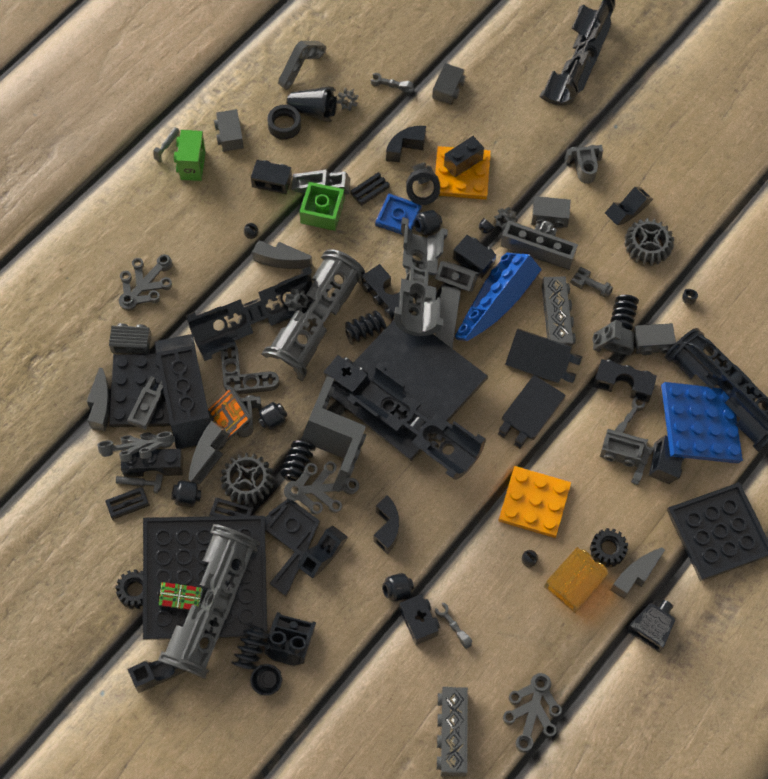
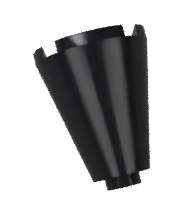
M328 86L291 92L287 97V105L293 106L299 113L324 122H332L330 118L335 116L337 110V96H334L333 93L336 90L334 87Z

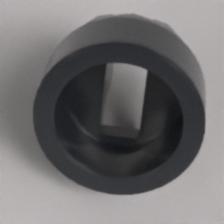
M483 218L479 223V230L485 228L482 233L487 234L494 229V226L487 219Z
M247 223L244 227L245 237L248 239L256 238L259 233L257 225Z
M685 289L682 295V301L689 305L694 304L698 298V293L693 289Z
M533 550L525 551L522 555V563L527 567L535 566L538 561L537 553ZM526 554L531 555L535 560L533 561V560H532L528 555H526Z

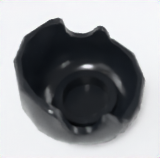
M271 664L259 665L252 672L250 678L252 689L257 694L264 696L275 694L281 688L283 681L281 671Z

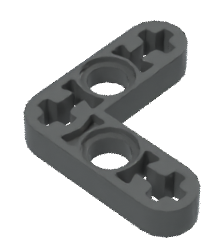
M320 41L298 42L278 80V85L286 90L289 89L294 83L305 59H320L326 52L327 47Z
M237 345L229 347L232 349V358H228V348L221 351L225 391L231 388V382L235 383L234 390L237 394L273 391L278 388L279 377L275 372L269 371L240 375ZM233 364L236 366V369L233 372H228L226 367ZM269 378H272L273 384H269ZM254 379L257 381V384L254 387H249L246 385L247 381ZM260 379H262L263 386H260ZM240 381H243L244 388H241Z

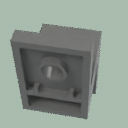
M327 376L300 441L311 443L316 448L343 458L332 490L339 492L342 485L346 487L351 477L355 462L358 459L360 449L367 435L363 434L366 428L365 425L326 410L335 388L331 386L334 378Z

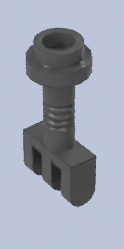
M582 267L578 269V273L570 281L572 285L582 289L584 284L601 291L600 295L603 297H609L613 291L610 283L606 282L604 285L589 278L591 271Z

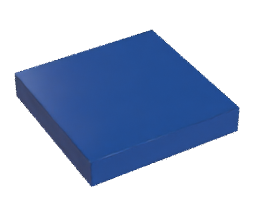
M388 193L375 221V226L403 235L401 232L402 217L409 219L408 226L412 231L414 220L418 213H420L422 205Z

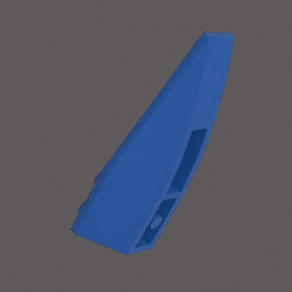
M506 253L501 257V261L491 270L490 275L485 280L454 336L457 340L469 341L497 322L521 298L542 270L530 254Z

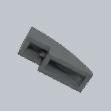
M327 170L297 173L293 174L292 191L306 193L308 183L313 182L344 189V195L350 194L351 179L346 171L328 173Z
M259 240L252 251L253 261L267 266L284 269H304L312 266L311 255L281 242H278L276 247Z
M99 367L87 399V404L91 409L88 423L91 428L106 432L110 415V391L104 370Z
M213 421L210 422L202 434L190 466L188 479L198 485L202 483L223 456V453L218 449L230 435L223 427Z
M661 547L651 551L632 563L618 577L611 591L625 599L634 583L642 587L665 549Z

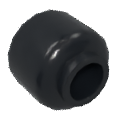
M434 210L420 212L414 220L416 231L422 235L437 233L442 225V217Z
M271 402L260 409L259 415L261 418L258 421L264 429L267 427L269 430L274 431L286 423L288 414L280 403Z
M180 480L177 485H173L171 500H174L175 505L192 508L196 501L200 502L201 490H198L197 483Z
M404 573L388 576L382 584L384 596L393 602L409 598L411 591L414 589L412 579L408 578Z

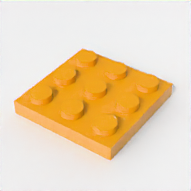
M438 146L435 174L440 181L439 196L487 200L491 150H484L482 161L454 178L444 166L445 153L454 147Z
M514 466L498 522L556 538L571 482Z

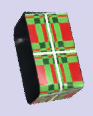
M161 582L159 608L189 612L192 605L200 607L203 596L202 588Z

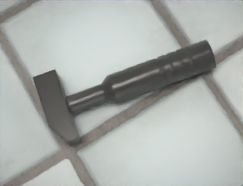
M174 127L162 143L161 148L156 147L153 150L156 161H162L161 154L180 133L178 128Z
M157 474L155 481L145 480L144 478L116 476V484L154 486V494L161 490L163 474Z

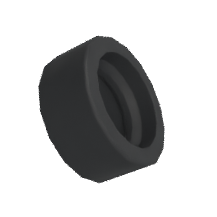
M279 105L270 110L267 119L268 129L275 138L287 140L299 133L301 130V116L296 108L290 105ZM281 116H289L295 120V123L288 128H279L274 125V121Z
M428 169L414 171L406 182V192L409 199L418 205L433 203L440 194L438 176ZM427 177L433 182L434 190L429 196L419 197L414 193L413 183L417 178Z

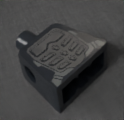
M663 600L659 607L650 603L630 624L627 632L660 653L667 642L675 622V618L669 614L673 605L667 600Z

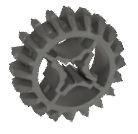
M648 218L645 219V222L641 219L638 223L634 222L632 227L628 228L627 234H625L624 245L627 247L626 253H631L630 258L636 257V263L640 260L643 261V265L649 262L650 266H652L654 262L659 264L661 261H665L671 255L674 248V237H672V231H668V225L662 226V221L656 223L654 219L651 222ZM636 236L639 238L640 245L636 242ZM658 239L662 241L663 247L660 246Z
M246 452L243 458L238 454L237 460L231 457L232 464H225L226 469H222L221 473L223 476L220 477V481L223 483L221 485L222 490H226L225 495H231V501L237 499L238 504H241L244 500L247 506L250 500H253V503L256 504L257 498L263 500V494L269 495L268 489L273 487L271 482L274 480V476L271 475L273 473L272 468H268L269 463L263 462L262 456L257 459L255 453L252 457H249V454ZM237 471L239 477L235 480L236 482L232 484V477ZM262 474L263 480L261 484L257 487L255 481L259 478L258 476Z

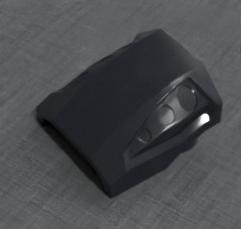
M277 612L270 629V636L267 640L264 654L279 663L291 666L304 664L316 622L312 621L311 623L284 616Z

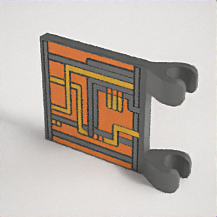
M233 387L229 388L208 408L210 420L219 424L230 433L218 450L223 449L226 442L253 418Z

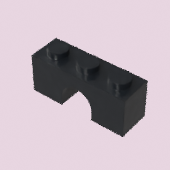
M379 264L362 275L361 286L366 293L372 295L375 304L383 308L386 317L389 320H394L395 307H399L400 292L391 295L384 291L391 286V276Z
M601 359L593 387L612 392L614 384L623 381L631 387L630 398L638 397L639 401L649 403L657 375L649 371L634 369L629 365L623 366L612 360Z
M155 449L151 451L152 456L146 459L140 458L139 451L132 454L130 461H121V471L124 477H144V472L159 471L163 476H183V454L181 449Z
M146 660L127 669L138 693L186 672L183 669L158 660L154 662Z

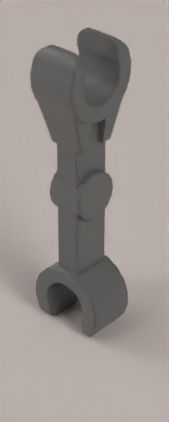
M379 73L373 74V78L378 80L371 79L373 86H379L380 84L388 85L391 88H399L408 94H411L414 90L413 82L411 81L398 82L394 79L389 80L382 78Z
M635 397L631 404L633 409L626 415L624 421L617 426L615 431L624 433L634 413L643 410L645 401L642 405L638 406L636 404L638 397Z
M648 439L645 441L642 458L631 481L636 485L639 484L648 458L655 449L656 442L650 448L647 446Z
M442 603V607L445 609L443 613L435 608L436 615L440 618H445L451 629L457 633L463 647L467 649L472 646V639L469 635L460 630L456 621H453L449 616L448 605Z

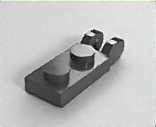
M150 377L127 420L129 424L147 429L164 393L162 381L157 391H153L156 378Z

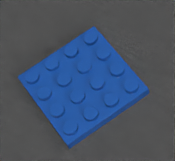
M664 382L661 385L670 457L738 464L743 461L739 431L736 426V414L725 404L730 397L721 388L710 389L705 386Z

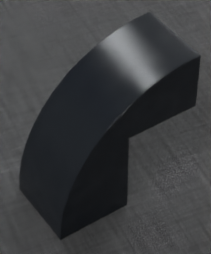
M412 126L398 132L387 146L386 161L400 163L402 148L424 150L426 126Z
M635 186L621 203L614 202L605 214L616 225H621L644 210L653 198L643 188Z
M386 495L376 505V513L386 523L373 535V542L388 555L398 538L399 515L394 502Z
M333 525L327 528L318 544L305 552L297 567L313 579L332 561L348 539V536Z

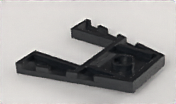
M288 499L270 511L265 517V531L294 552L270 582V585L285 597L288 595L299 571L297 566L305 552L309 549L321 523L320 520L296 502Z

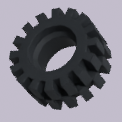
M606 528L605 531L603 529L600 530L599 533L595 534L590 545V554L594 556L593 560L595 562L598 560L601 566L605 564V567L619 565L628 551V542H625L626 537H622L620 531L616 533V529H612V531H609V528ZM605 541L613 542L616 546V552L614 554L604 553L601 548L602 543Z
M134 569V572H131L129 570L127 571L128 574L124 575L123 573L121 575V580L118 578V585L115 588L117 590L116 594L125 607L140 609V606L143 605V590L138 596H130L127 589L130 584L135 582L143 586V571L138 572L137 569Z

